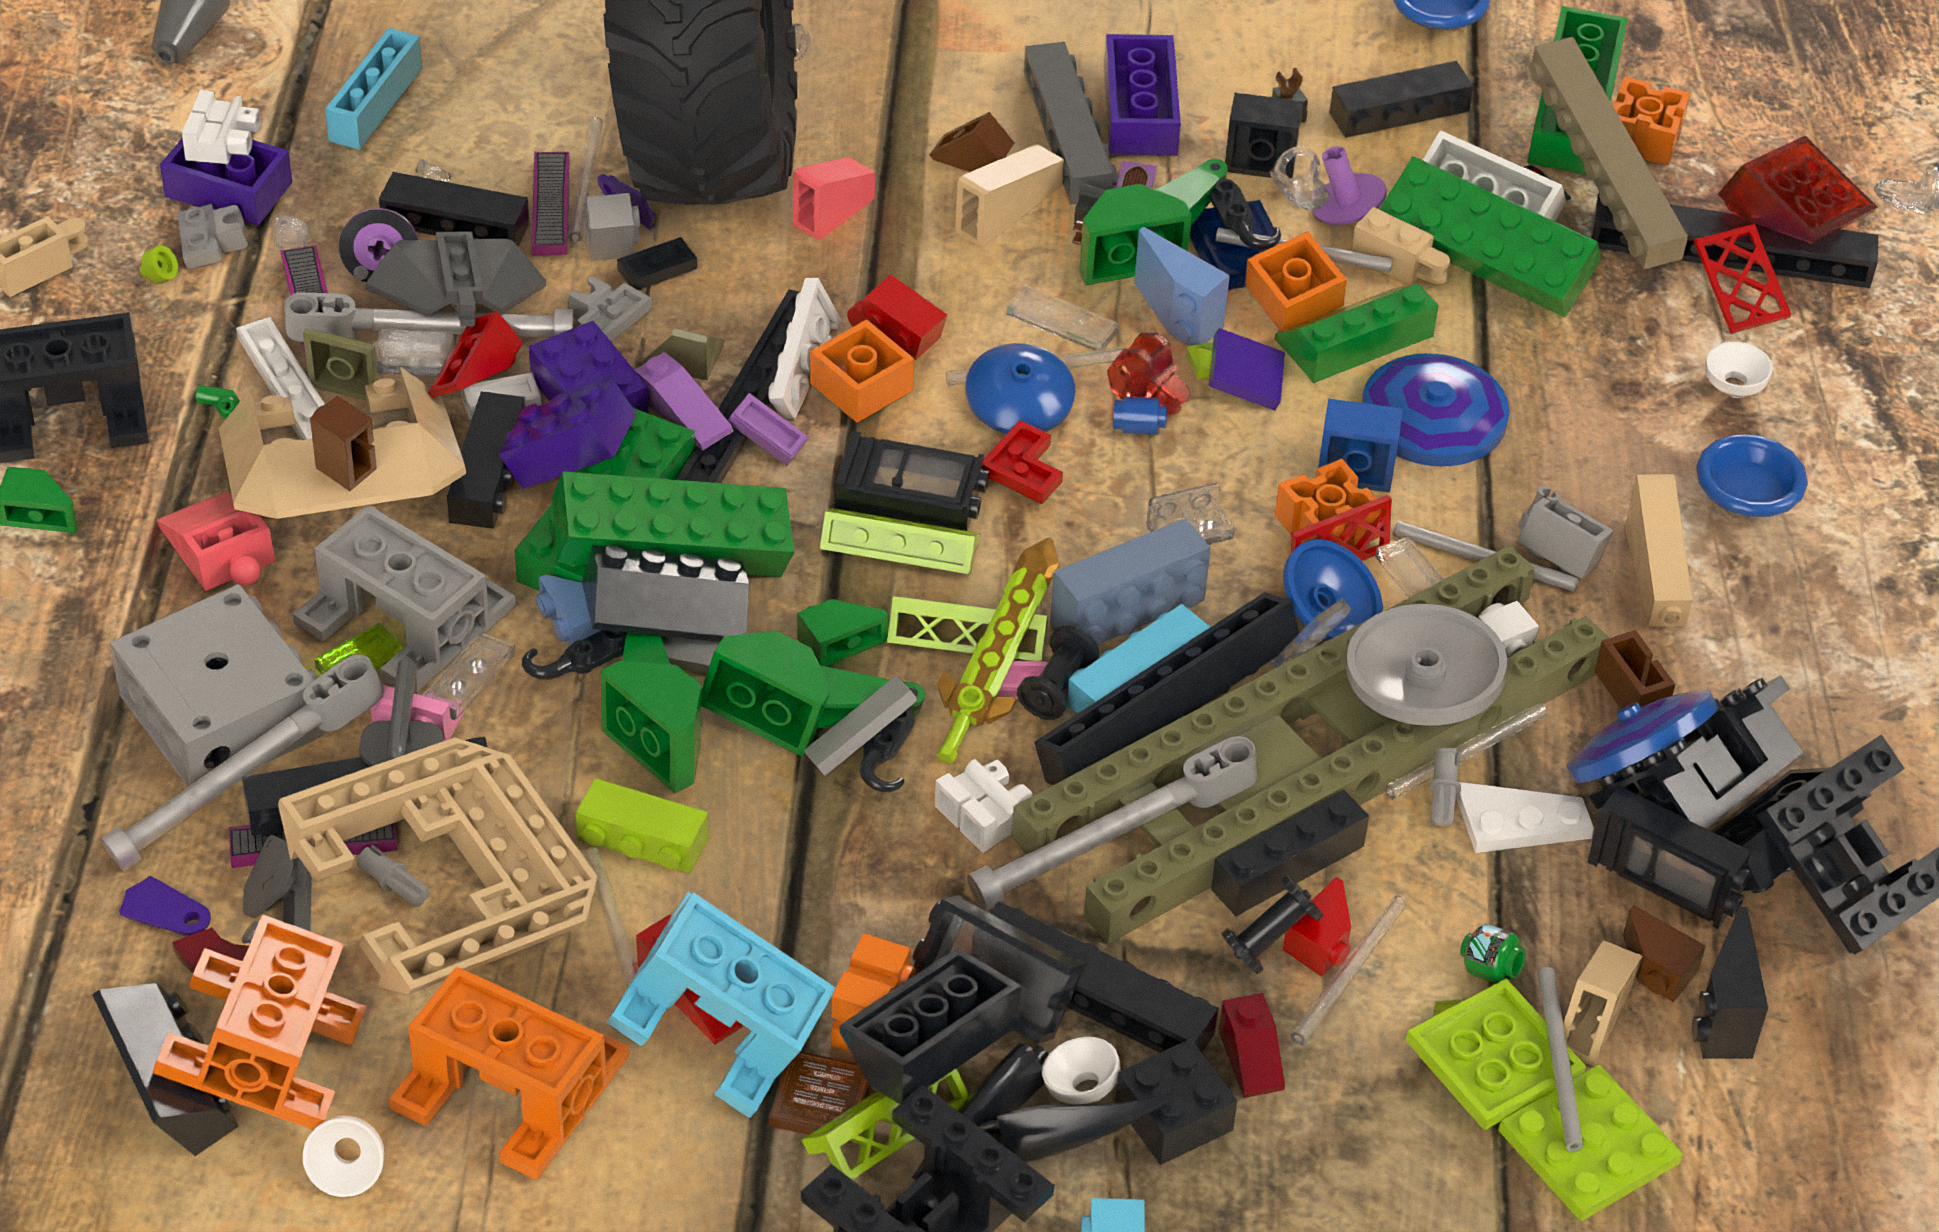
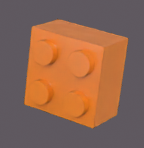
M1309 231L1247 259L1245 286L1280 331L1320 317L1344 306L1347 279Z
M867 319L810 351V384L856 423L913 391L914 358Z

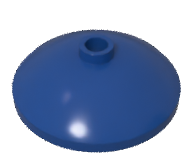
M1011 343L989 349L973 362L966 377L965 394L971 410L978 419L996 431L1007 434L1021 420L1047 432L1063 422L1070 413L1075 398V383L1069 368L1055 354L1035 345Z
M1315 539L1302 543L1288 556L1283 570V582L1287 599L1292 602L1294 613L1298 619L1320 638L1328 641L1383 612V601L1376 580L1366 565L1347 548L1332 541Z

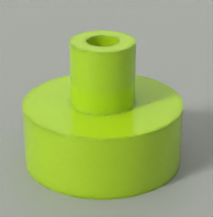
M158 245L143 253L142 265H140L139 270L144 278H149L156 284H162L176 277L178 263L175 255L169 248Z

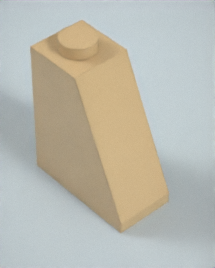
M1604 940L1577 980L1563 1023L1567 1046L1583 1063L1593 1067L1631 991L1642 959V955Z

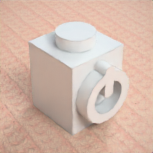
M1518 601L1505 606L1501 603L1492 604L1478 616V619L1487 624L1500 638L1507 658L1531 646L1533 640L1537 638L1539 625Z

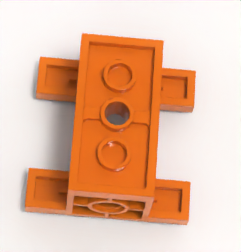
M262 915L243 962L204 948L189 988L226 1000L210 1045L207 1046L168 1032L152 1073L314 1130L325 1121L335 1091L294 1077L310 1032L312 1031L352 1045L366 1009L365 1005L326 992L344 944Z
M456 966L408 1026L413 1069L389 1098V1106L391 1110L427 1127L456 1088L460 1090L463 1087L464 1071L468 1066L479 1070V1079L514 1096L521 1092L523 1121L499 1152L500 1163L538 1180L629 1057V1046Z

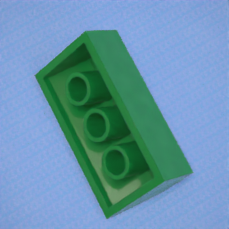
M1419 283L1397 287L1275 333L1274 339L1311 381L1315 383L1433 337L1439 305Z

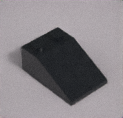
M1747 907L1738 908L1711 972L1707 989L1700 992V1013L1698 1017H1693L1692 1037L1694 1042L1700 1043L1703 1059H1753L1768 1011Z

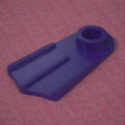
M601 174L598 176L597 182L604 195L629 193L631 206H638L640 223L649 230L654 228L653 220L656 214L651 211L647 201L641 197L640 191L623 182H619L613 175Z
M148 876L140 883L126 889L124 900L119 910L120 915L187 936L204 931L211 922L210 911L207 907L152 876ZM190 920H198L195 924H186Z

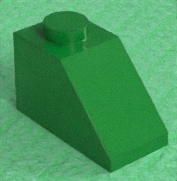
M7 467L0 485L1 526L76 533L78 527L73 501L45 470Z
M830 599L818 605L809 606L797 613V640L812 648L820 666L827 667L887 642L888 614L885 610Z

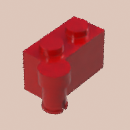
M891 274L864 298V301H858L847 312L848 321L853 327L867 319L913 357L914 361L941 338L948 315Z

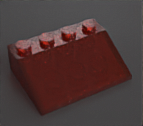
M1805 135L1743 164L1718 193L1725 201L1726 207L1742 219L1812 244L1873 213L1878 208Z

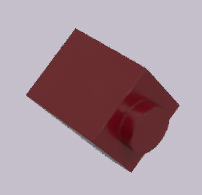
M1258 993L1222 1000L1218 1031L1243 1098L1283 1091L1285 1089L1277 1029L1264 994Z

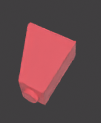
M850 157L804 166L793 171V225L818 240H821L875 199V172Z

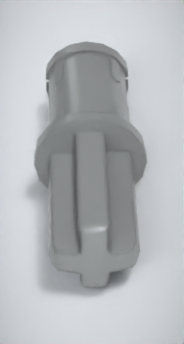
M1443 747L1435 751L1433 780L1429 783V790L1433 793L1431 823L1434 826L1450 827L1454 820L1455 796L1461 791V784L1458 782L1461 754L1459 751L1456 752L1454 748Z
M371 845L370 848L366 847L359 855L357 860L358 867L377 879L383 890L396 892L415 907L421 906L424 900L429 897V889L407 872V866L403 862H395L374 845Z

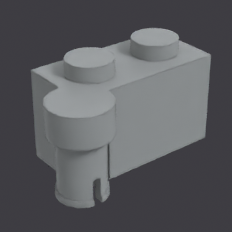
M630 194L586 197L584 225L590 261L616 259L633 254V244L639 243L638 227H640L638 206H631Z
M1540 486L1537 489V494L1530 509L1524 511L1518 524L1522 532L1517 542L1527 547L1533 555L1546 558L1560 566V569L1565 574L1583 579L1597 568L1614 530L1564 501L1559 502L1561 496L1556 490L1553 492L1552 497H1549L1552 488Z

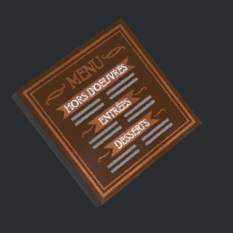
M800 1051L784 1069L769 1115V1126L809 1135L867 1098L870 1085L857 1063Z

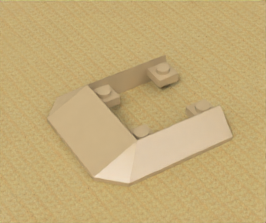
M401 367L402 380L395 381L394 379L386 378L377 380L372 385L365 386L370 413L406 408L410 423L394 421L388 423L386 427L373 429L374 442L372 445L375 446L377 469L353 490L348 491L316 469L312 439L293 440L291 438H280L272 441L271 444L263 445L260 430L295 425L294 409L291 397L283 398L280 395L267 396L261 399V401L254 402L250 389L219 427L234 509L280 519L435 494L466 474L465 464L442 396L432 398L428 394L431 388Z
M454 737L279 799L278 807L290 859L293 860L299 857L315 881L352 868L355 858L343 841L405 819L421 842L448 833L486 888L469 894L465 903L478 923L419 946H415L399 921L362 935L359 946L381 976L377 987L412 994L445 981L456 966L470 971L585 925L598 876L518 765L508 754Z

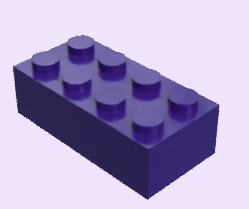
M1106 34L1104 79L1109 154L1178 155L1181 118L1174 35Z

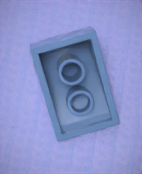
M1142 227L1139 230L1134 284L1170 335L1189 346L1207 343L1214 337L1218 328H1224L1230 275L1149 229Z

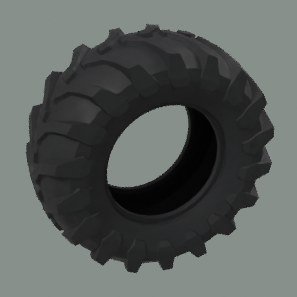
M605 0L606 13L603 14L605 44L606 48H609L610 63H608L613 105L615 107L623 156H626L633 186L640 190L641 197L645 200L671 204L717 205L742 199L765 197L787 189L788 177L792 175L797 123V109L795 107V100L797 99V71L794 70V57L797 56L795 26L792 25L791 12L794 10L793 0Z

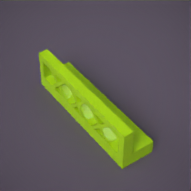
M832 508L825 511L820 549L970 574L975 547L979 545L981 533Z
M893 596L887 643L973 654L978 643L970 633L982 624L989 625L996 609ZM899 613L916 615L925 628L912 638L897 636ZM1033 615L1027 630L1037 631L1035 653L1019 652L1017 650L1015 659L1042 661L1045 633L1048 628V616ZM922 616L937 619L928 625ZM944 619L954 620L963 631L951 643L941 642L932 630L933 627ZM961 621L975 624L967 630ZM929 632L935 641L919 638ZM967 636L973 646L957 643Z
M955 1069L928 1089L936 1094L938 1082L945 1078L955 1098L948 1104L958 1110L969 1097V1094L957 1069ZM877 1090L803 1138L802 1142L809 1155L826 1152L831 1164L853 1180L915 1138L906 1131L901 1133L902 1128L893 1122L892 1116L889 1115L899 1104ZM880 1120L892 1124L889 1140L885 1145L873 1141L876 1123ZM848 1141L860 1145L857 1163L850 1168L840 1150V1146Z

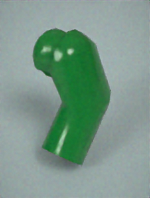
M199 385L196 392V402L215 406L223 419H227L240 403L233 390Z

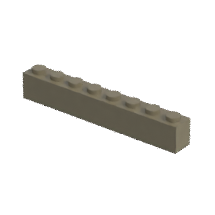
M1569 37L1535 46L1532 62L1529 63L1530 76L1541 87L1546 105L1551 106L1554 110L1559 128L1567 133L1573 153L1576 156H1580L1588 179L1590 181L1593 180L1597 186L1602 204L1610 209L1616 229L1623 232L1628 241L1631 255L1637 257L1643 270L1683 259L1688 235L1574 38Z

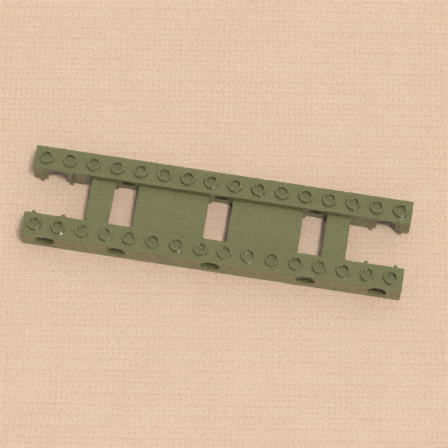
M1509 545L1391 608L1411 604H1435L1455 608L1478 618L1483 610L1491 606L1494 596L1505 586L1509 589L1506 604L1518 601L1523 606V602L1529 600L1535 568ZM1587 616L1579 620L1574 618L1570 620L1568 626L1542 640L1539 638L1533 640L1531 646L1507 658L1506 679L1502 692L1486 710L1460 722L1426 726L1408 724L1381 715L1367 706L1353 691L1347 677V650L1352 636L1363 624L1361 623L1013 806L1011 838L1026 854H1029L1055 841L1059 827L1073 816H1078L1077 829L1184 777L1183 767L1191 756L1234 736L1245 737L1253 742L1257 762V781L1250 788L1216 804L1223 811L1221 814L1194 828L1175 808L1139 826L1158 848L1143 856L1139 853L1135 856L1134 861L1102 878L1100 876L1095 877L1093 883L1086 886L1083 917L1105 942L1110 944L1211 888L1215 859L1342 790H1345L1359 805H1362L1435 765L1434 754L1437 749L1449 747L1456 749V752L1596 676L1595 667L1601 641L1610 637ZM1580 659H1583V665L1575 673L1568 676L1572 666ZM1318 712L1348 745L1321 759L1288 724L1299 718L1304 720ZM1151 896L1150 901L1141 911L1130 915L1133 907L1140 900Z

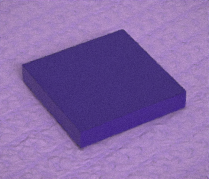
M1218 328L1213 339L1208 386L1276 410L1281 402L1285 352Z

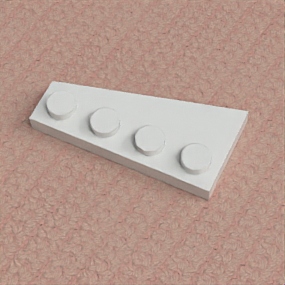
M805 278L802 290L797 294L796 310L792 322L787 327L785 347L778 357L777 374L774 382L769 387L770 403L773 404L778 414L784 419L796 418L810 389L808 379L810 374V351L831 340L830 330L838 329L842 321L819 278Z

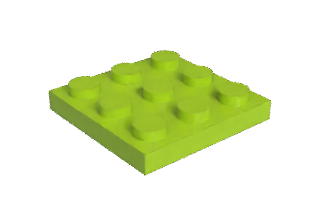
M1507 978L1407 1031L1405 1041L1483 1130L1494 1126L1502 1119L1556 1089L1546 1021ZM1567 1046L1573 1080L1585 1073L1586 1065Z
M1600 1064L1573 1079L1583 1148L1581 1150L1571 1152L1566 1149L1557 1089L1502 1119L1498 1129L1580 1222L1679 1165L1683 1156L1678 1147Z

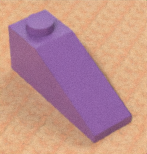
M665 352L652 357L647 363L635 369V372L648 386V406L665 420L695 431V444L702 450L733 432L731 424L686 369Z

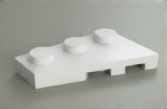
M1459 782L1461 784V791L1455 797L1475 853L1592 839L1594 827L1582 797Z

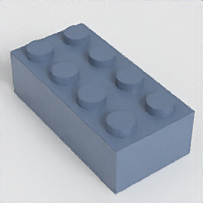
M1184 518L1054 571L1050 625L1054 630L1061 626H1074L1088 633L1097 645H1100L1107 640L1119 635H1126L1136 628L1156 621L1162 613L1170 612L1180 604L1187 608L1194 607L1199 602L1205 600L1211 547L1191 523Z

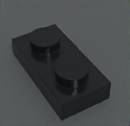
M682 237L617 259V270L628 285L637 290L697 269V257Z

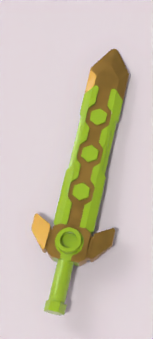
M1045 538L1023 550L1004 589L1002 599L984 636L980 639L958 687L956 686V681L946 671L942 673L937 683L944 708H949L950 715L955 718L943 745L939 747L936 756L942 762L951 764L955 761L959 746L970 724L980 726L985 721H987V724H991L1008 715L1016 702L1015 697H997L1017 655V649L1033 615L1048 590L1054 571L1059 566L1052 538Z

